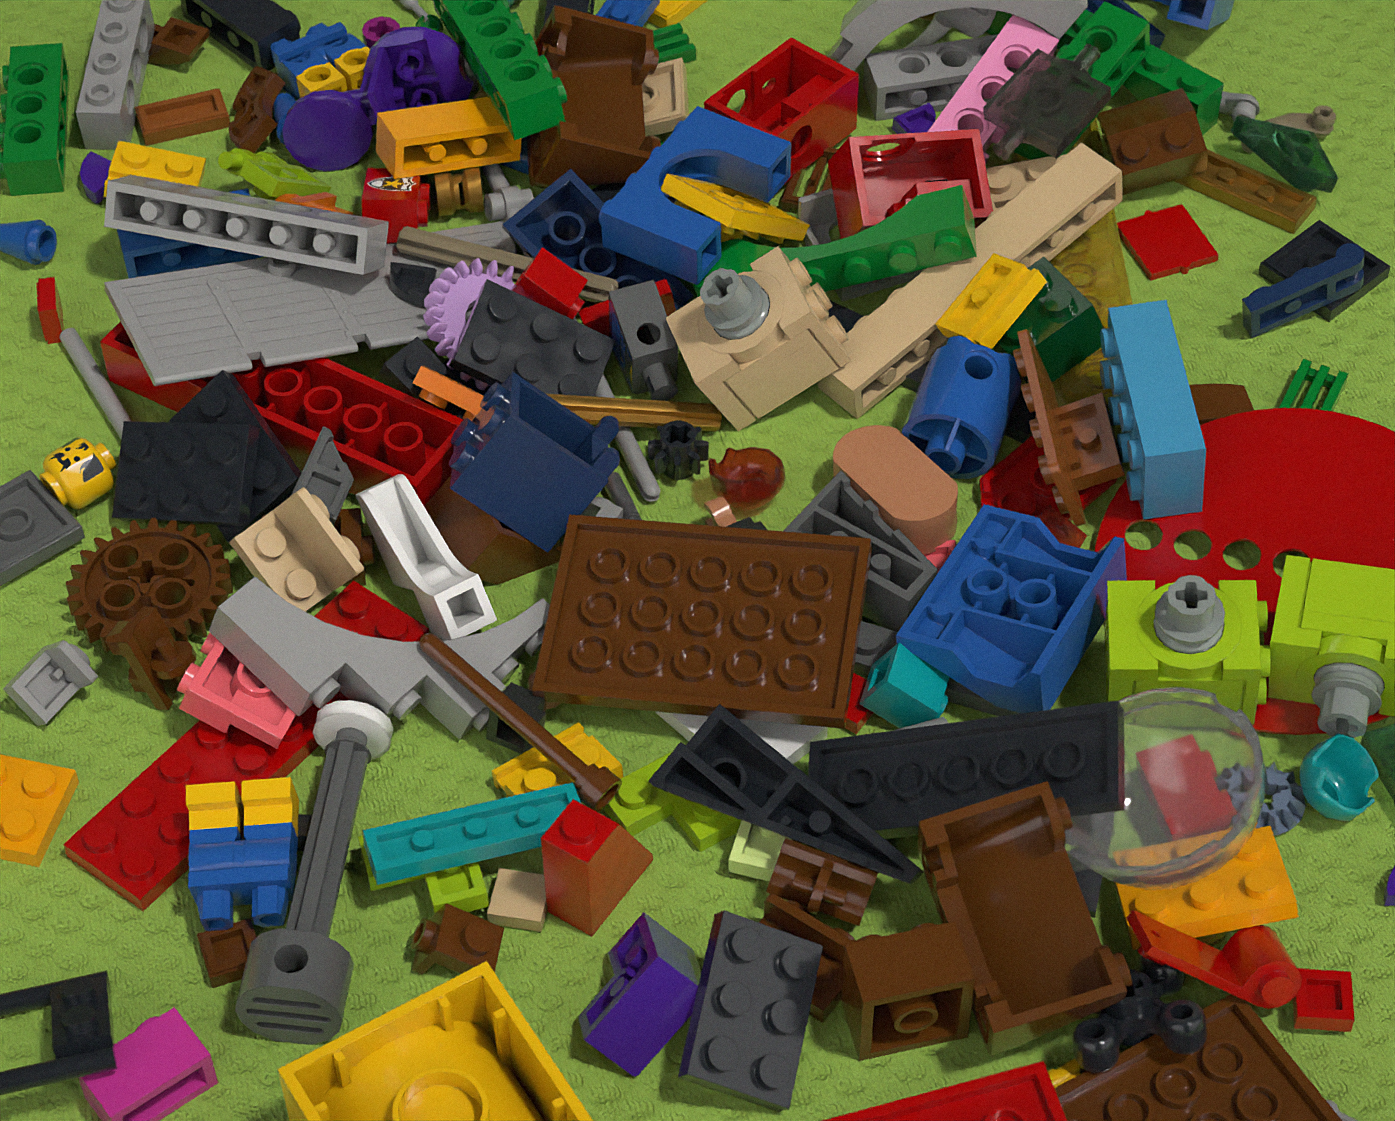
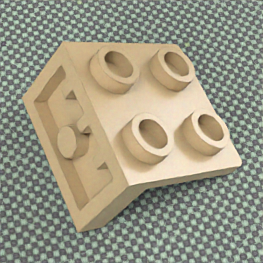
M304 487L229 542L254 577L258 578L285 601L305 612L364 570L363 565L359 561V551L354 543L346 536H341L329 520L330 514L326 505L316 495H310Z

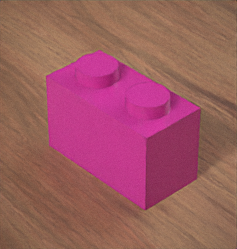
M175 1007L159 1017L156 1016L145 1020L137 1027L135 1032L115 1044L117 1069L78 1078L84 1097L101 1121H160L218 1084L211 1054Z

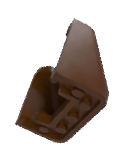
M554 5L535 44L538 55L544 54L547 58L553 78L559 77L565 88L567 103L561 104L565 122L560 121L557 126L527 136L529 183L531 186L546 189L570 169L587 186L626 183L628 177L634 172L637 173L648 161L654 148L661 146L658 137L645 136L642 84L647 75L654 74L659 60V51L654 49L653 30Z
M1048 781L918 821V851L924 875L941 923L956 922L975 977L971 1008L990 1056L1014 1049L1125 999L1126 987L1132 985L1130 971L1121 952L1112 954L1110 948L1107 945L1102 946L1065 849V831L1073 828L1071 816L1062 796L1054 798Z

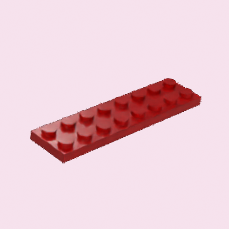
M354 580L314 616L323 622L364 636L402 642L420 641L424 634L430 633L428 627ZM339 690L327 704L349 699ZM313 704L301 716L298 717L296 715L277 749L233 725H230L227 732L224 733L199 720L63 844L67 857L144 912L189 869L190 835L189 810L186 806V785L235 781L242 798V781L287 777L320 746L313 735L317 713L320 709Z

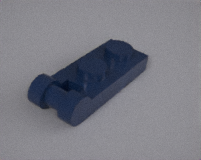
M1354 243L1343 244L1336 251V257L1312 268H1302L1290 278L1270 287H1260L1249 296L1243 298V326L1250 337L1259 336L1361 289L1364 282L1363 249Z

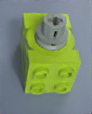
M1286 555L1270 642L1271 664L1268 698L1316 704L1320 708L1318 726L1331 737L1337 733L1353 738L1364 735L1367 729L1368 716L1378 712V710L1379 714L1395 716V569L1314 558L1310 562V558Z
M1188 575L1182 576L1176 582L1165 584L1156 590L1155 580L1107 581L1104 636L1106 702L1118 701L1124 709V725H1130L1131 721H1133V725H1238L1239 721H1241V725H1254L1257 705L1266 704V677L1270 676L1271 664L1270 646L1264 645L1263 632H1267L1268 624L1267 601H1257L1256 580H1219L1218 589H1216L1202 577Z

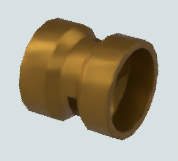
M479 167L468 168L461 174L454 175L448 171L434 173L439 216L453 215L456 210L466 209L470 213L484 211ZM458 183H462L463 201H460Z

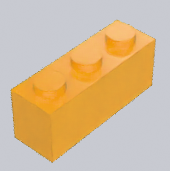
M489 97L377 113L376 153L394 179L520 160L522 138L514 140Z

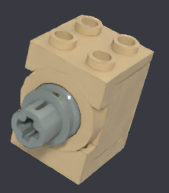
M779 246L752 262L750 265L753 271L741 272L739 274L732 269L727 270L724 268L713 271L705 278L699 297L666 317L695 384L737 431L756 421L755 417L761 418L838 370V365L842 367L851 361L842 344L849 340L846 331L835 315L828 316V309L832 307L828 296L818 283L813 286L809 285L812 279L799 258L790 261Z

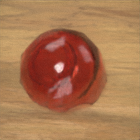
M729 447L718 464L713 458H710L708 461L714 493L717 497L723 496L732 508L743 511L760 508L774 499L785 484L786 476L783 462L770 449L749 447L736 451Z

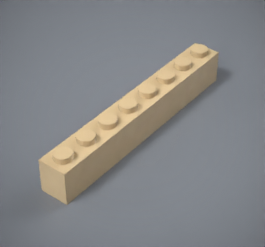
M1080 143L1068 154L1061 155L1050 169L1035 181L1032 180L1025 184L1018 195L1003 207L993 210L986 221L975 229L977 257L922 269L921 273L906 286L893 291L887 301L869 316L866 315L860 318L847 333L849 340L842 343L851 361L842 367L838 365V370L818 381V388L856 419L860 418L906 380L908 374L929 361L938 348L946 345L949 338L941 333L935 323L993 253L1022 263L1027 268L1043 256L1050 261L1122 202V170L1083 143Z

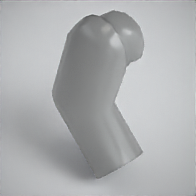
M1223 91L1219 113L1232 116L1234 122L1239 125L1243 119L1255 120L1256 115L1260 112V107L1254 96Z

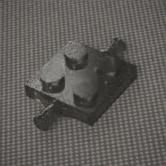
M1086 44L1082 51L1070 61L1055 58L1037 48L983 107L984 119L1006 131V134L992 148L999 158L1002 155V159L1007 160L1021 143H1026L1057 159L1111 99V87L1092 78L1087 72L1101 57L1099 50L1095 46L1092 48L1091 44Z

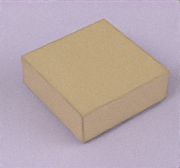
M499 868L487 912L488 921L499 926L542 932L547 913L544 875Z

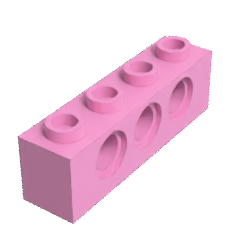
M1012 15L928 132L979 129L986 164L990 155L985 152L992 142L999 146L1007 136L1005 120L1011 108L1022 103L1030 93L1035 79L1041 74L1045 75L1054 64L1055 57L1053 55L1059 39L1032 22ZM1007 67L1016 68L1021 74L1012 73ZM983 99H992L999 105H989Z

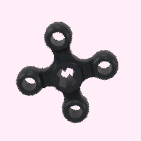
M1140 956L1139 971L1129 969L1132 985L1126 987L1125 999L1095 1012L1099 1015L1098 1018L1082 1021L1075 1028L1072 1036L1073 1051L1079 1066L1091 1073L1106 1072L1116 1065L1120 1056V1045L1134 1046L1155 1034L1160 1036L1166 1047L1174 1053L1182 1055L1192 1054L1200 1050L1207 1040L1206 1017L1202 1008L1190 1000H1176L1169 1004L1159 1000L1160 997H1168L1180 991L1185 981L1184 972L1167 964L1161 965Z

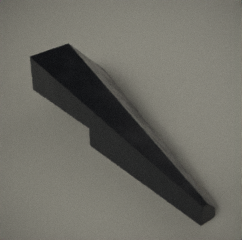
M720 704L686 745L680 742L649 779V782L658 789L905 883L912 884L924 872Z

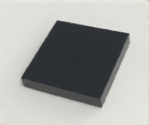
M1318 220L1262 261L1258 275L1274 285L1290 278L1302 268H1312L1336 257V251L1340 246L1354 242L1321 220ZM1362 248L1364 251V282L1361 289L1313 312L1330 322L1387 279L1391 266Z

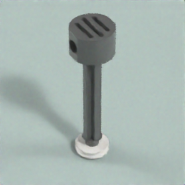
M353 700L335 701L326 704L317 713L313 735L316 742L325 750L326 759L286 929L279 928L261 933L250 944L235 1011L240 1021L250 1030L273 1041L312 1045L330 1040L340 1031L354 962L350 953L337 941L330 939L329 935L367 764L373 759L382 757L389 750L390 739L394 730L390 718L381 710L367 703Z

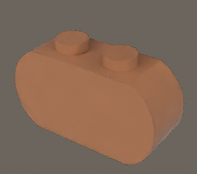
M883 425L860 427L850 431L838 441L833 451V478L842 470L850 479V487L864 501L870 499L879 508V516L893 531L899 529L923 555L935 552L936 547L952 540L957 529L958 485L897 428Z

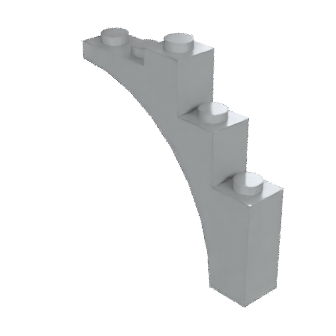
M256 577L252 578L217 608L209 632L298 717L313 704L319 709L322 708L340 690L349 700L367 703L381 710L390 719L394 715L399 720L404 719L420 702L459 740L473 727L481 732L488 726L489 708L420 649L419 641L402 642L364 636L328 624L288 603ZM542 598L510 621L479 634L443 642L503 692L506 688L503 683L511 677L520 665L516 660L525 652L532 657L541 649L550 605Z

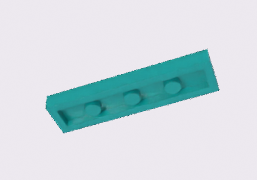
M572 782L363 830V843L376 884L380 885L542 847L541 837L573 799L580 803L581 801Z

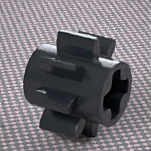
M672 421L663 427H657V439L648 441L649 459L655 460V473H663L668 478L679 481L687 479L693 474H700V461L709 460V442L702 440V428L700 426L694 428L685 421Z

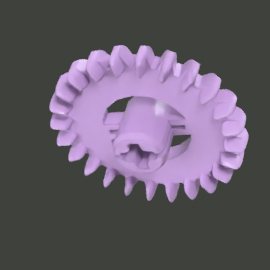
M479 258L473 260L469 267L464 261H460L453 269L450 267L446 268L439 278L435 279L430 285V293L424 299L427 311L424 313L423 319L428 326H431L427 331L429 339L439 342L435 348L436 353L439 356H447L449 358L446 366L450 370H454V368L450 367V363L466 326L465 313L467 309L474 306L481 287L487 279L511 290L514 286V283H512L514 266L508 267L502 276L498 277L496 260L491 261L484 271ZM462 372L460 374V378L465 382L473 378ZM473 378L476 382V387L484 391L487 386H490Z

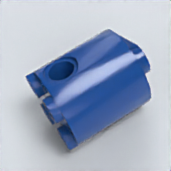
M963 336L950 337L946 345L938 348L931 356L903 425L902 434L951 478L972 479L986 474L994 465L1021 389V379L1014 356L1007 353H997L988 347L973 344L971 340Z

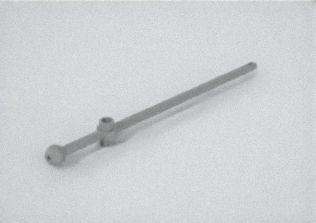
M499 163L481 166L493 193L485 194L484 211L489 221L500 220L506 222L534 199L533 193L529 188L519 190L517 186L509 185ZM521 248V250H522L524 256L530 257V256ZM603 374L594 397L615 398ZM619 426V432L614 439L643 498L648 502L657 501L661 492L660 487L630 427Z

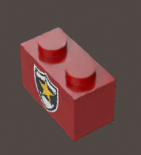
M367 168L361 199L362 217L389 221L387 243H397L400 230L406 226L416 229L428 227L430 184H421V175L394 179L387 168Z

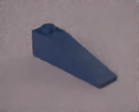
M572 169L568 170L502 224V228L531 258H534L543 247L573 269L615 279L618 282V289L651 280L658 282L667 279L672 291L676 311L694 299V295L674 275L603 247L602 226L599 224V214L604 202Z

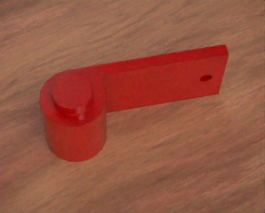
M1133 909L1126 918L1140 943L1137 952L1141 956L1161 965L1167 964L1258 1007L1270 1009L1285 1005L1297 995L1301 987V975L1277 934L1268 926L1257 925L1242 928L1229 939L1222 950H1219Z

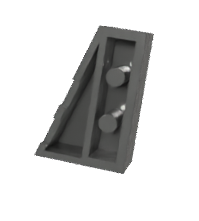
M842 470L783 530L785 532L871 538L872 553L862 615L890 630L897 632L900 630L937 575L938 569L899 529L893 531L879 516V508L870 499L864 501L850 487V479Z

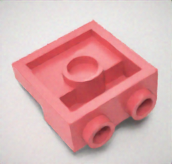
M209 633L200 652L207 655L201 667L191 663L177 688V691L185 694L179 709L224 733L227 732L230 725H233L277 749L296 714L217 638Z

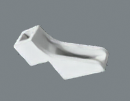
M398 474L356 494L393 584L414 591L431 633L444 640L467 636L497 621L479 575L466 569L450 551L406 476Z

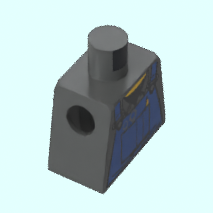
M654 280L609 292V337L616 340L612 352L631 393L641 394L649 392L651 400L668 401L678 392L675 383L678 374V346L667 323V314ZM640 327H644V330L638 331Z

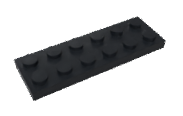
M1118 701L812 741L810 742L808 777L884 839L918 835V821L1046 781L1049 783L1054 798L1061 796L1064 798L1071 817L1125 810L1124 709Z

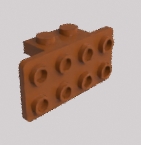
M1025 329L1017 332L1021 348L1013 350V354L1022 378L1028 377V383L1022 384L1021 389L1030 413L1036 412V418L1029 420L1037 447H1044V455L1038 456L1039 467L1047 485L1056 484V486L1052 487V491L1060 514L1069 513L1075 526L1078 527L1086 524L1079 491L1125 476L1108 405L1103 393H1099L1058 407L1050 377L1028 330Z

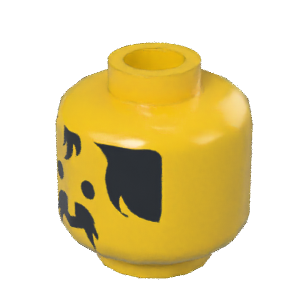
M77 437L45 457L43 462L44 472L39 477L41 482L63 506L67 505L72 509L80 510L112 489L114 480L111 470L116 467V462L109 450L101 442L94 446L87 439Z

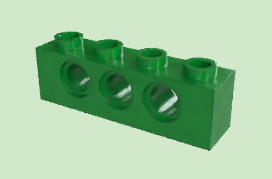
M1105 1L1094 15H1088L1082 22L1079 33L1069 45H1063L1058 51L1054 64L1045 75L1041 74L1035 79L1027 97L1020 105H1014L1009 111L1005 120L1008 150L1029 160L1054 155L1060 157L1067 154L1150 51V22Z
M53 43L10 47L9 65L2 66L3 84L7 93H1L0 95L1 113L5 122H0V146L3 149V152H0V179H7L11 196L64 192L70 75L63 44Z

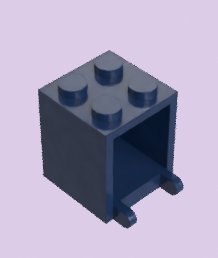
M512 371L502 385L496 382L488 389L480 403L482 409L472 421L468 418L464 419L455 430L451 438V443L454 445L453 455L449 461V466L452 468L450 489L548 553L566 532L569 514L581 515L608 483V477L618 467L620 462L619 452L614 448L608 447V445L619 432V422L613 416H605L594 427Z

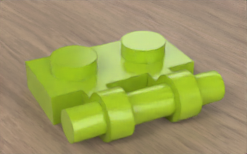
M236 148L229 152H222L218 157V164L222 169L228 170L230 174L241 176L253 184L252 191L263 199L275 201L279 196L288 193L306 196L322 192L329 193L331 186L301 166L289 165L283 159L269 152H257L254 154L249 150Z

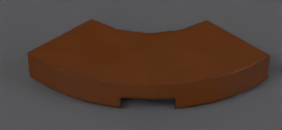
M258 66L254 67L237 93L232 107L236 111L235 119L229 123L228 128L231 141L239 149H246L255 153L278 125L272 119V108L285 82L276 73Z

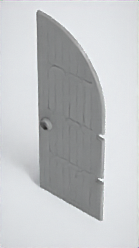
M503 221L432 232L517 254L515 241L502 228ZM386 243L384 267L365 275L266 257L104 282V287L153 385L159 386L216 376L222 370L228 373L252 370L251 360L260 359L264 367H271L358 352V342L365 341L371 350L407 344L417 336L421 341L429 339L427 331L431 327L423 319L427 309L406 302L392 290L389 282L391 262L431 267L437 269L436 279L439 278L446 268L450 267L453 269L454 266L400 253L397 250V243ZM474 306L467 309L465 313L466 324Z

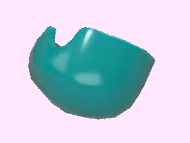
M1337 733L1315 745L1304 756L1299 771L1302 793L1308 803L1324 817L1343 822L1351 821L1375 802L1373 797H1368V791L1372 783L1378 778L1377 767L1368 751L1353 737Z

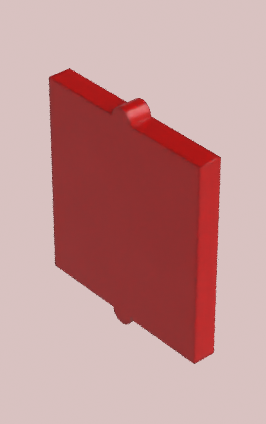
M1183 204L1155 212L1147 210L1144 215L1115 224L1116 232L1150 281L1179 272L1188 274L1190 269L1218 261L1219 254Z

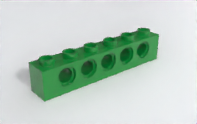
M432 0L436 13L452 39L461 46L460 52L514 140L557 126L560 121L565 122L561 104L567 103V95L563 83L559 77L553 78L547 58L544 54L538 55L532 35L530 33L524 34L521 20L517 12L511 13L507 0Z

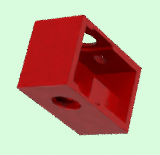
M790 37L705 100L704 109L790 141L791 177L786 181L787 183L802 168L804 170L821 157L825 149L834 147L857 129L859 74ZM744 90L745 100L741 110L737 113L728 108L727 104L731 97L737 91Z
M979 129L848 137L828 161L840 239L855 235L880 223L899 211L917 195L962 185L974 216L975 229L986 221L993 211ZM881 144H900L889 150L867 151L869 148Z

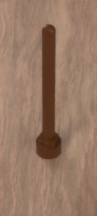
M427 633L420 638V649L575 782L574 786L581 803L596 812L601 811L610 803L622 785V780L606 766L599 768L595 764L588 766L438 636L433 633Z

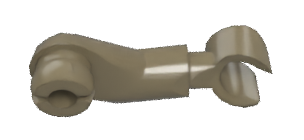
M1321 105L1316 107L1312 114L1287 113L1265 120L1261 125H1258L1253 120L1243 119L1240 122L1237 136L1243 138L1241 147L1247 153L1258 151L1261 141L1265 139L1270 142L1288 136L1324 138L1334 128L1333 124L1336 120V113H1333L1332 108Z

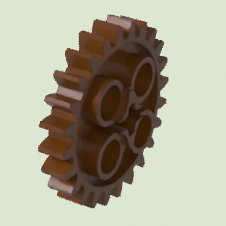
M151 518L148 528L141 529L139 524L133 520L130 523V532L125 534L118 528L113 527L111 528L112 540L108 542L99 537L94 538L96 552L81 550L82 564L71 565L70 570L73 579L66 581L69 594L67 602L71 616L74 617L78 631L85 630L89 643L101 640L104 652L110 651L105 642L106 636L118 621H133L144 606L156 607L175 641L189 642L188 636L192 633L198 637L206 638L205 623L212 624L218 606L228 599V594L233 593L229 560L224 558L221 544L213 545L209 532L197 536L194 524H190L182 531H179L176 520H171L165 528H159L157 519Z

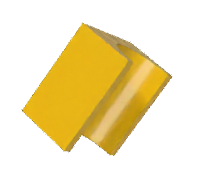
M487 961L277 1069L289 1121H593Z

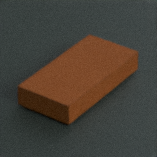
M220 88L135 107L137 120L146 146L228 128L230 123L229 114Z

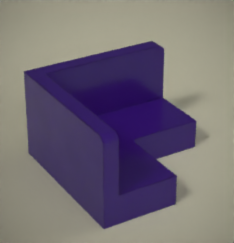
M644 912L608 952L614 976L578 1016L584 1041L632 1076H638L692 1015L701 976V969L693 949Z

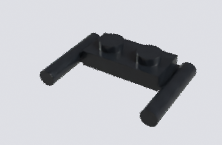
M107 970L0 994V1017L51 1006L52 1042L56 1058L0 1071V1096L117 1069L110 993L111 986Z

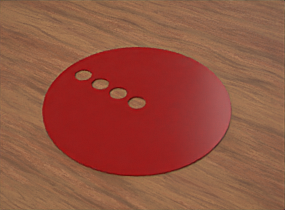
M1310 408L1260 409L1209 421L1200 425L1206 446L1202 511L1143 519L1139 500L1131 501L1129 498L1126 479L1119 487L1106 510L1095 545V552H1098L1114 536L1124 538L1127 581L1155 580V590L1165 584L1176 582L1182 576L1188 575L1200 576L1216 589H1218L1219 580H1256L1257 601H1267L1268 624L1267 632H1263L1264 645L1270 646L1282 577L1273 569V561L1279 554L1286 551H1297L1310 558V562L1314 558L1395 569V432L1359 417ZM1137 522H1150L1160 528L1162 540L1152 549L1139 550L1127 543L1125 539L1127 529ZM1189 531L1200 532L1209 538L1211 550L1203 558L1197 560L1185 559L1179 556L1174 549V542L1177 537ZM1247 541L1259 549L1261 558L1254 567L1238 570L1230 567L1225 562L1223 552L1231 543ZM1266 677V704L1257 705L1254 725H1241V721H1239L1238 725H1232L1246 730L1271 734H1327L1318 726L1320 708L1316 704L1268 698L1269 677ZM1378 710V712L1368 716L1367 725L1379 722L1390 716L1379 714Z

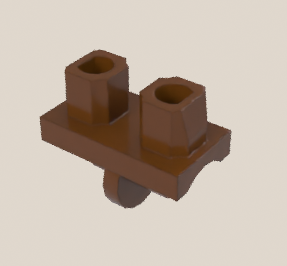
M144 606L133 621H118L106 636L105 642L113 655L125 656L131 666L129 668L128 680L135 692L147 693L156 709L169 710L184 674L190 664L196 661V652L189 642L175 641L156 607Z
M785 838L766 892L774 893L786 900L796 901L806 906L807 912L815 915L819 911L859 926L878 872Z

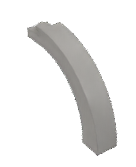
M859 0L843 17L840 30L842 37L834 44L828 57L854 71L869 52L894 30L919 17L957 8H982L1007 12L1039 25L1060 39L1087 8L1088 0Z

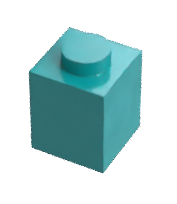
M899 642L872 664L859 704L900 729L939 718L947 706L948 697L944 694L949 676L911 653Z

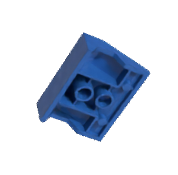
M984 504L896 634L897 644L900 642L911 653L996 707L1018 713L1051 710L1105 621L1107 581H1127L1124 538L1114 536L1098 552L1059 543L1038 517Z

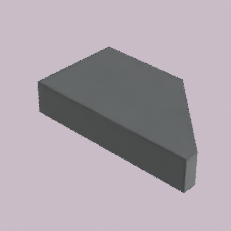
M323 426L292 495L304 487L310 495L314 494L319 497L326 505L330 514L329 520L334 526L354 478L346 462L342 461L337 451L331 430Z

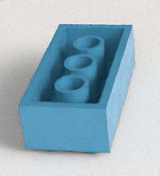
M1167 300L1108 308V328L1100 329L1102 353L1104 358H1107V360L1100 361V376L1103 389L1112 390L1113 397L1108 398V406L1112 425H1120L1122 431L1121 434L1117 435L1122 463L1129 462L1131 471L1126 473L1129 498L1131 501L1139 500L1143 519L1201 512L1203 507L1206 446Z

